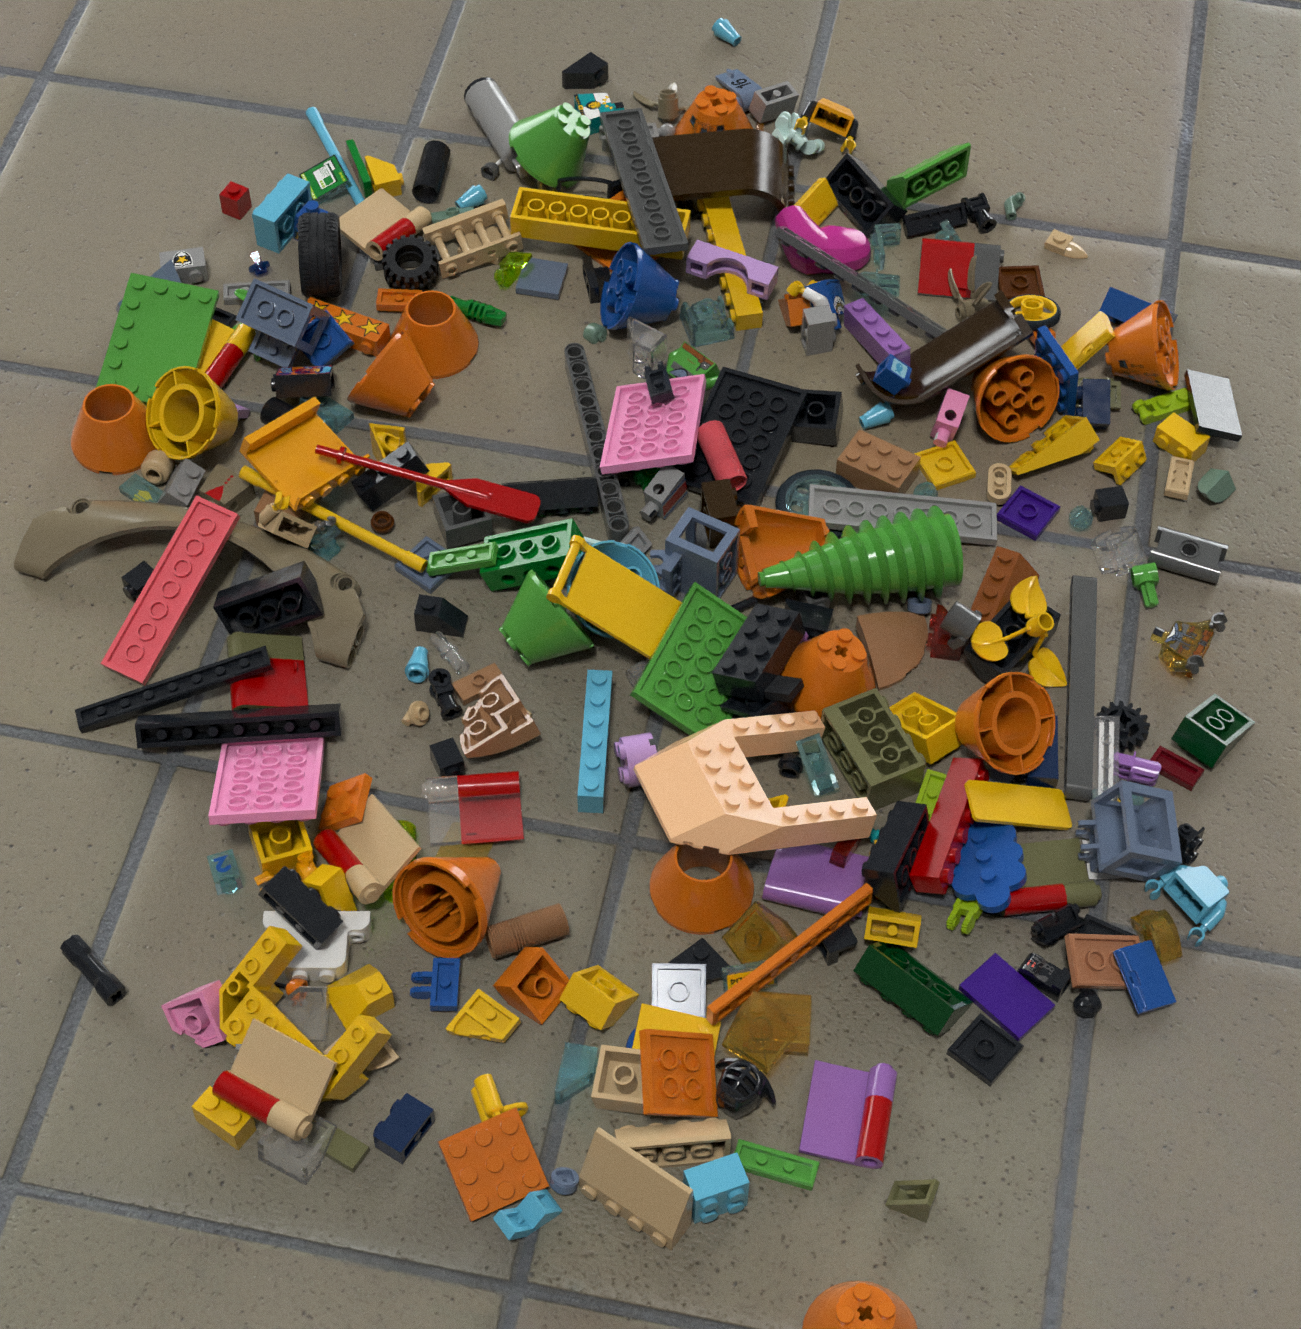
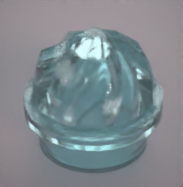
M1083 505L1075 507L1069 514L1071 525L1081 530L1088 528L1092 525L1093 521L1092 511Z

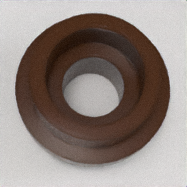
M386 511L376 512L370 522L371 528L377 533H387L394 527V519Z

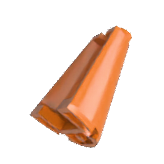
M744 505L739 510L734 523L740 529L737 573L746 590H752L753 596L758 599L769 598L785 590L781 588L760 587L758 572H762L764 568L779 564L780 561L794 558L797 551L802 554L809 551L812 541L818 542L820 546L824 545L825 538L830 532L826 526L825 519L754 505Z

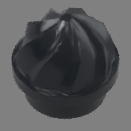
M794 753L784 754L778 762L779 773L786 778H797L803 770L802 759Z
M1092 990L1088 992L1082 991L1074 999V1010L1080 1016L1094 1017L1097 1015V1011L1102 1009L1098 995Z

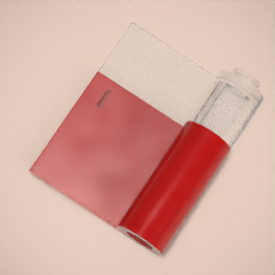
M518 771L426 778L427 783H422L423 799L428 798L430 847L524 839Z

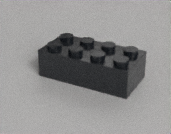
M756 603L712 672L718 692L720 694L763 702L766 698L765 689L777 675H780L806 633L800 612Z

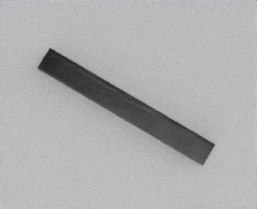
M265 645L75 709L79 730L83 734L272 670L273 667L267 647Z

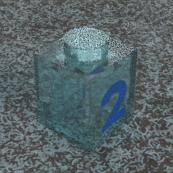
M232 849L207 856L217 895L230 894L243 888Z

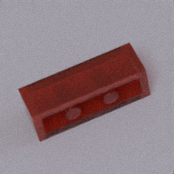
M861 838L838 841L832 850L829 863L844 869L859 845Z

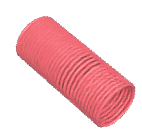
M716 420L704 423L698 428L697 440L715 481L729 479L731 487H735L736 491H738L746 484L748 479L722 422Z

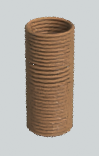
M557 903L539 910L537 909V911L527 912V914H522V916L487 926L485 939L492 958L496 959L508 954L511 955L514 952L516 953L518 950L521 951L524 947H533L544 942L546 943V941L556 940V938H561V936L569 935L570 932L565 912L561 904Z

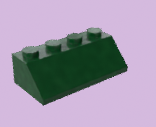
M884 942L870 944L853 970L859 975L860 981L868 986L875 987L880 991L882 998L901 1007L904 1015L918 1020L923 1024V1029L932 1035L939 1036L948 1032L973 1004V1001L896 944Z

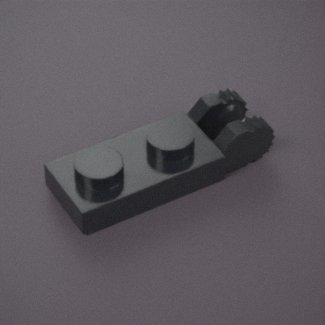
M659 361L658 369L653 371L649 365L644 366L646 372L644 375L652 404L663 403L674 398L666 367H664L663 361Z

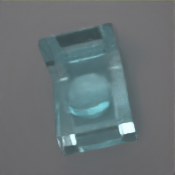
M336 525L325 527L324 531L312 537L308 550L329 562L341 550L335 539L341 531Z

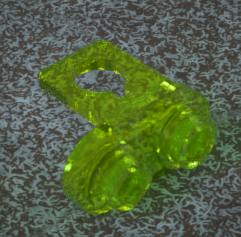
M509 252L500 262V268L494 273L495 281L501 287H510L520 275L522 268L533 257L532 253Z

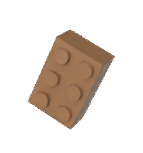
M859 429L837 459L836 474L841 475L859 489L905 494L918 476L921 457Z

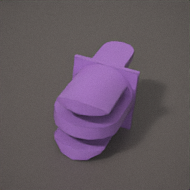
M1134 751L1133 756L1117 753L1114 756L1113 777L1149 786L1156 784L1161 771V764L1159 762L1135 757L1136 751Z

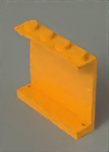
M315 396L244 437L239 450L276 492L281 491L282 497L290 495L289 506L295 512L302 507L308 508L314 503L315 499L320 496L322 498L326 497L333 488L338 485L342 487L354 475L360 476L367 469L347 462H343L342 466L336 464V459L315 454L317 444L336 450L343 446L347 448V453L354 454L317 415L321 403ZM366 454L363 457L369 459L370 455Z

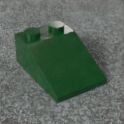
M1214 693L1183 718L1171 739L1181 749L1189 751L1197 757L1202 764L1213 768L1225 758L1253 727L1255 721Z

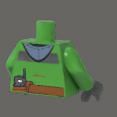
M684 341L680 348L670 352L668 355L666 369L670 379L705 374L707 381L705 391L713 388L720 370L716 363L696 350L694 346L692 347Z

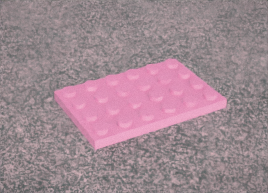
M705 374L669 379L674 398L663 403L652 404L646 382L617 386L600 463L601 473L617 474L625 471H640L647 468H662L669 465H685L694 462L698 428L707 382Z
M325 737L222 743L208 815L209 825L227 826L235 823L251 825L257 822L271 821L273 823H280L286 820L308 821L316 819Z

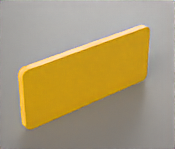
M967 780L964 784L972 818L976 822L1069 830L1072 827L1064 793L1060 789L979 780Z

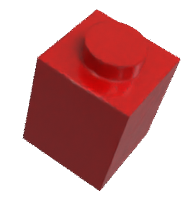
M230 181L219 194L223 214L241 220L252 208L249 188Z

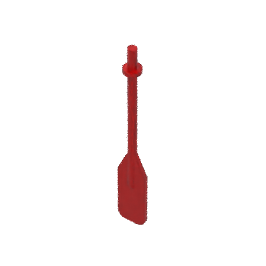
M317 444L315 454L336 459L337 465L342 466L343 462L440 488L469 508L523 523L533 522L540 507V499L535 494L478 478L443 480L347 453V448L343 446L336 450Z

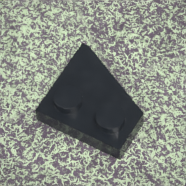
M703 937L668 962L672 964H706V985L712 984L713 980L727 978V975L736 974L734 969Z

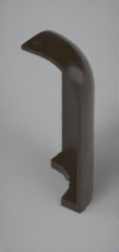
M1001 290L994 294V302L910 354L911 382L905 390L901 389L895 396L873 381L876 371H863L858 363L855 365L858 370L855 376L862 386L867 384L869 389L878 398L889 404L905 407L920 405L1027 340L1034 333L1023 315L1015 314L1014 307Z

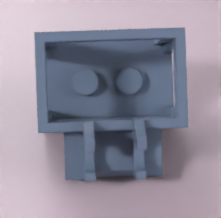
M254 278L235 320L257 330L249 352L279 366L292 367L299 350L313 355L331 314ZM313 315L319 318L320 321L308 344L301 339Z
M688 507L666 538L665 550L650 551L651 559L659 558L663 561L661 565H653L657 575L662 577L659 580L660 589L673 597L677 591L686 594L690 586L696 582L721 599L737 575L740 529ZM697 522L725 534L714 552L696 545ZM684 532H685V540L682 539V538H680Z
M1121 780L1091 800L1093 820H1079L1077 822L1078 828L1086 829H1076V836L1090 840V844L1080 845V852L1089 851V853H1078V859L1090 862L1091 872H1102L1147 882L1151 879H1157L1182 863L1172 791ZM1120 794L1121 802L1111 800ZM1132 794L1150 799L1140 806L1133 805Z

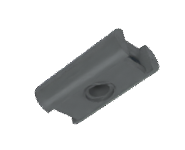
M1158 526L1154 542L1158 543L1157 549H1151L1147 563L1155 562L1158 568L1214 584L1218 583L1222 568L1217 567L1219 560L1224 561L1229 545Z

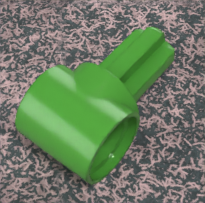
M1156 563L1131 566L1130 573L1133 586L1141 590L1145 607L1154 608L1158 606L1159 601L1155 587L1159 583Z

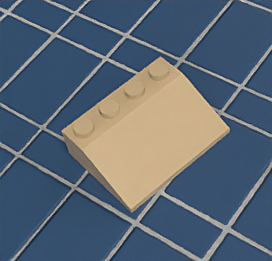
M598 1127L594 1133L579 1175L581 1193L590 1200L596 1199L602 1203L610 1214L614 1216L620 1215L627 1220V1224L635 1231L640 1232L642 1230L648 1234L652 1242L662 1248L665 1246L672 1251L691 1225L693 1189Z

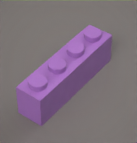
M864 298L844 305L845 328L879 364L892 354L910 367L911 348Z

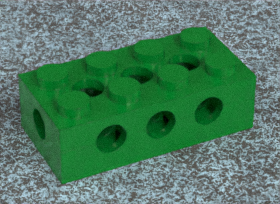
M573 518L484 537V543L496 542L499 546L496 565L480 568L479 574L491 591L522 585L527 573L531 569L543 581L557 578L569 551V542L572 536L579 535L582 538L584 536Z

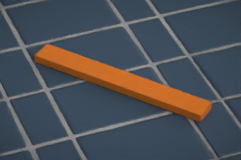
M868 883L864 884L709 1004L706 1015L709 1023L712 1026L716 1025L871 904L873 888Z

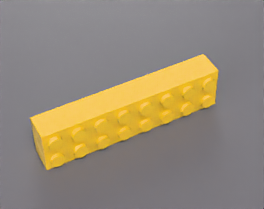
M519 187L510 215L511 235L520 232L521 238L618 251L627 242L636 243L642 248L627 201ZM676 208L688 240L691 210ZM685 250L651 256L683 260Z

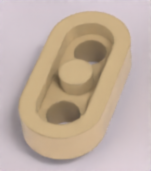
M995 463L988 470L987 499L992 503H996V505L1005 504L1011 494L1012 472L1005 464Z

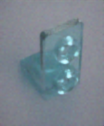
M900 223L874 225V233L870 234V246L874 247L873 259L874 262L878 263L879 270H884V246L900 244Z

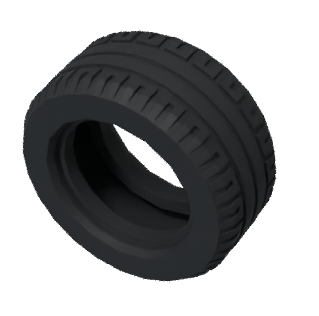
M318 212L312 214L303 213L299 216V275L302 295L307 298L338 297L342 293L341 230L339 215L334 212H320V214Z

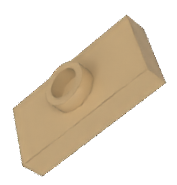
M1175 456L1171 457L1164 496L1187 500L1194 460Z

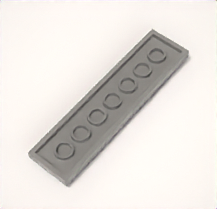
M810 484L808 516L825 519L828 529L843 530L846 525H850L855 532H858L860 523L863 520H868L875 528L876 522L881 515L886 516L892 524L897 512H903L910 519L912 511L919 508L927 516L929 508L936 505L944 514L952 516L961 542L993 546L997 542L996 503Z

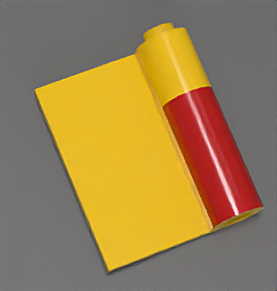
M212 319L198 369L205 372L222 389L249 350L256 335L255 329L239 324L234 330Z

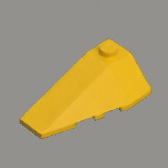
M1065 415L1044 432L1045 438L1034 441L1031 444L1033 449L1021 454L1009 468L1013 475H1020L1079 454L1088 453L1100 439L1087 417Z

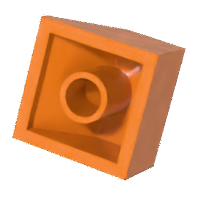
M524 947L494 983L493 987L510 1006L538 1024H543L561 1002L559 999L570 979L543 947Z

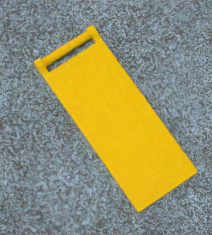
M573 535L569 542V551L553 588L549 589L546 598L553 603L564 606L650 659L681 602L595 549L581 536ZM579 550L583 551L585 555L567 597H565L562 593L563 587Z

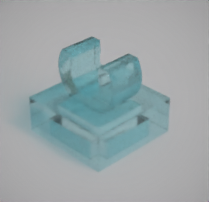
M947 219L940 223L944 231L936 233V239L961 241Z

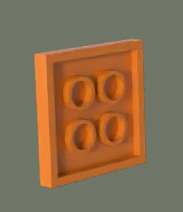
M656 1029L640 1030L643 1114L692 1118L718 1117L715 1099L716 1077L713 1034Z
M516 1107L437 1142L471 1222L526 1197L529 1192L549 1187Z

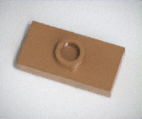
M493 663L451 684L455 694L464 706L480 698L479 692L494 678L502 674V672Z

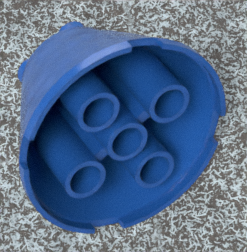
M633 242L625 243L611 262L609 269L612 270L609 282L604 281L600 302L602 324L607 326L609 330H617L654 322H665L671 311H675L678 307L679 299L676 298L679 280L674 279L638 244Z

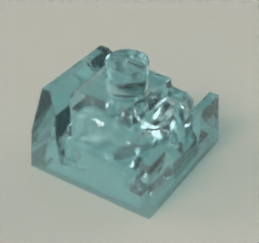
M718 296L717 301L705 298L692 304L691 308L689 303L683 302L679 317L692 347L735 339L734 324L731 318L727 317L724 301L721 296Z

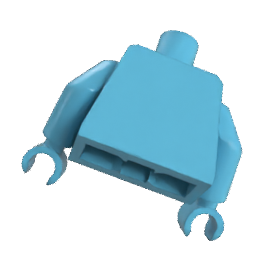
M1180 864L1161 875L1160 880H1148L1145 884V892L1149 889H1156L1150 894V899L1155 900L1160 897L1161 888L1164 887L1163 889L1194 923L1201 924L1200 927H1193L1187 936V940L1194 934L1200 937L1195 944V947L1202 944L1205 932L1207 930L1210 932L1225 915L1227 907L1225 898L1229 894L1228 882L1224 876H1215L1206 866L1191 867Z

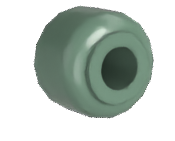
M593 322L585 327L583 337L590 343L596 344L599 341L604 342L606 340L607 330L604 326Z

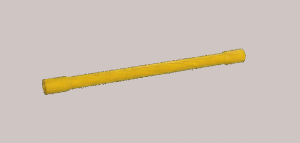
M246 465L241 468L239 478L276 496L277 492L258 471ZM313 503L308 508H301L323 521H329L327 517L334 516L336 518L334 527L392 556L419 573H423L427 567L428 560L394 545L316 503Z

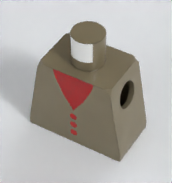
M220 464L214 467L199 491L201 498L235 513L256 498L254 485L239 478V474Z

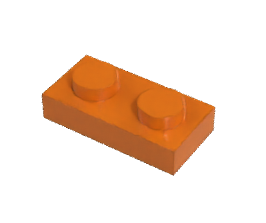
M378 288L376 310L403 312L408 301L414 295L422 292V290Z

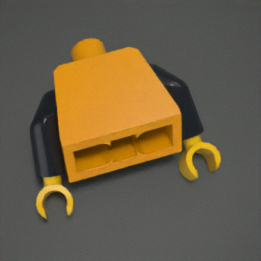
M825 98L819 101H810L806 105L800 118L796 120L794 130L801 128V135H804L808 122H812L844 136L846 140L842 144L840 151L843 152L847 148L849 149V154H851L856 147L854 140L856 139L859 126L858 120L854 118L851 110Z

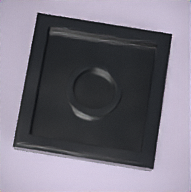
M980 1013L948 1048L946 1054L991 1087L1023 1050L1024 1045Z

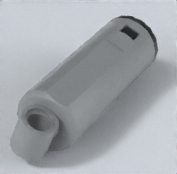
M482 77L474 80L465 89L464 101L506 169L517 172L520 179H523L530 174L517 161L516 157L518 155L514 147L510 148L508 137L511 127L519 119L494 79Z

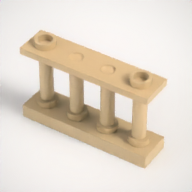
M503 198L422 228L425 241L428 240L431 245H436L442 258L438 262L442 279L524 249L520 232L511 235L505 222L509 217ZM497 223L503 238L491 242L485 227ZM477 231L483 245L471 249L464 235ZM456 238L463 253L450 257L444 242Z

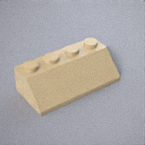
M707 1118L700 1122L681 1120L675 1124L652 1123L645 1127L626 1125L620 1129H614L616 1139L660 1168L701 1165L730 1155L731 1133L726 1119Z

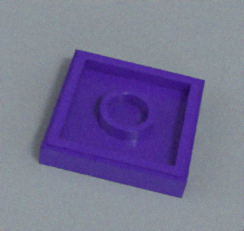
M1020 485L997 513V521L1036 541L1059 513L1061 506Z

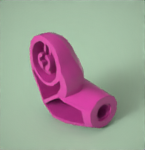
M795 205L784 208L776 216V229L780 226L787 227L854 271L866 265L871 258L870 242L859 230L834 225L819 227L804 209ZM782 244L784 253L792 268L806 275L833 274L829 269L823 270L814 264L815 261L810 257L806 259L797 254V249L793 246L787 247Z

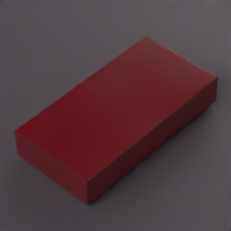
M1161 745L1150 759L1161 764L1160 775L1191 792L1205 769Z

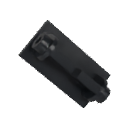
M1188 823L1181 824L1178 827L1182 857L1181 865L1187 864L1189 866L1198 857L1197 850L1204 841L1202 839L1204 827L1199 831H1196Z
M1068 903L1054 911L1057 921L1054 920L1052 914H1048L1035 921L1034 925L1031 926V931L1035 936L1031 937V940L1046 946L1052 945L1063 935L1078 931L1080 926L1086 924L1088 920L1078 916L1080 908L1076 903Z

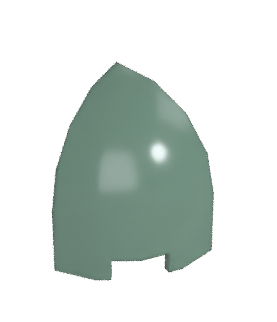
M1211 468L1198 482V489L1201 494L1215 503L1224 501L1236 490L1230 473L1226 470Z

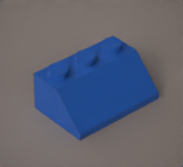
M1110 287L1099 311L1105 313L1111 322L1116 323L1117 319L1126 322L1151 305V303ZM1170 312L1174 323L1178 315Z

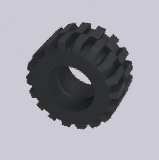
M403 235L400 236L401 239L399 240L397 238L393 239V244L388 243L386 251H383L382 254L384 277L387 280L388 286L393 287V289L422 290V292H424V289L430 290L432 283H436L439 273L434 246L431 247V243L428 240L424 242V238L421 236L415 238V235H410L407 238ZM407 261H416L421 264L418 268L412 270L400 267Z

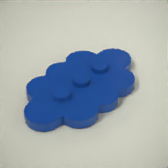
M974 820V823L970 824L968 830V840L961 849L960 862L956 864L953 872L952 888L955 895L965 901L977 900L979 908L984 912L998 913L1006 909L1011 902L1010 892L1020 889L1027 881L1026 869L1022 864L1024 860L1023 849L1021 845L1016 843L1017 834L1012 825L976 822Z

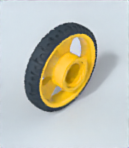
M1026 294L1009 300L1014 309L1021 306V311H1016L1015 314H1022L1032 331H1037V328L1045 325L1047 328H1051L1060 320L1061 309L1059 305L1045 296ZM1043 308L1049 310L1051 313L1043 312Z

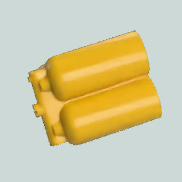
M491 1074L480 1075L474 1080L475 1087L471 1089V1095L481 1122L514 1107L521 1109L518 1111L520 1117L528 1112V1104L526 1102H517L503 1106Z

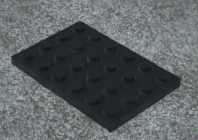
M722 367L702 409L699 427L706 422L714 420L723 423L748 479L746 484L737 491L736 504L741 506H758L808 398V391ZM697 440L694 462L685 465L677 464L675 468L685 474L688 490L701 493V483L715 481Z

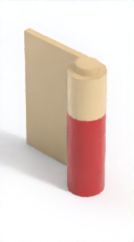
M382 188L339 217L341 233L377 261L383 259V251H386L388 243L393 244V239L397 238L399 240L401 239L400 236L403 235L406 238L410 237V235H416L422 231V228L429 226L432 222L429 210L418 206L410 211Z
M373 794L367 799L362 822L341 828L339 832L325 829L317 834L313 842L315 849L329 865L342 868L349 889L362 904H370L377 901L381 894L395 880L398 873L422 849Z
M253 1019L231 1070L223 1071L218 1076L213 1085L212 1094L287 1137L299 1141L302 1138L305 1139L312 1130L313 1125L311 1122L337 1062L263 1022Z

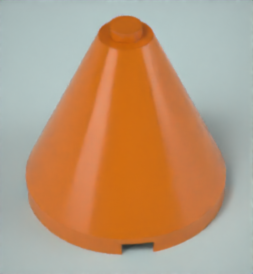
M423 857L405 866L398 873L394 881L392 898L398 920L404 918L406 924L411 929L407 933L409 937L425 951L442 958H459L463 954L474 950L482 942L487 930L501 875L498 863L490 857Z

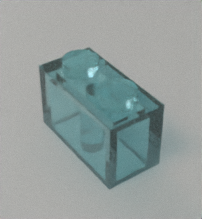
M820 733L796 741L815 796L818 797L840 789Z

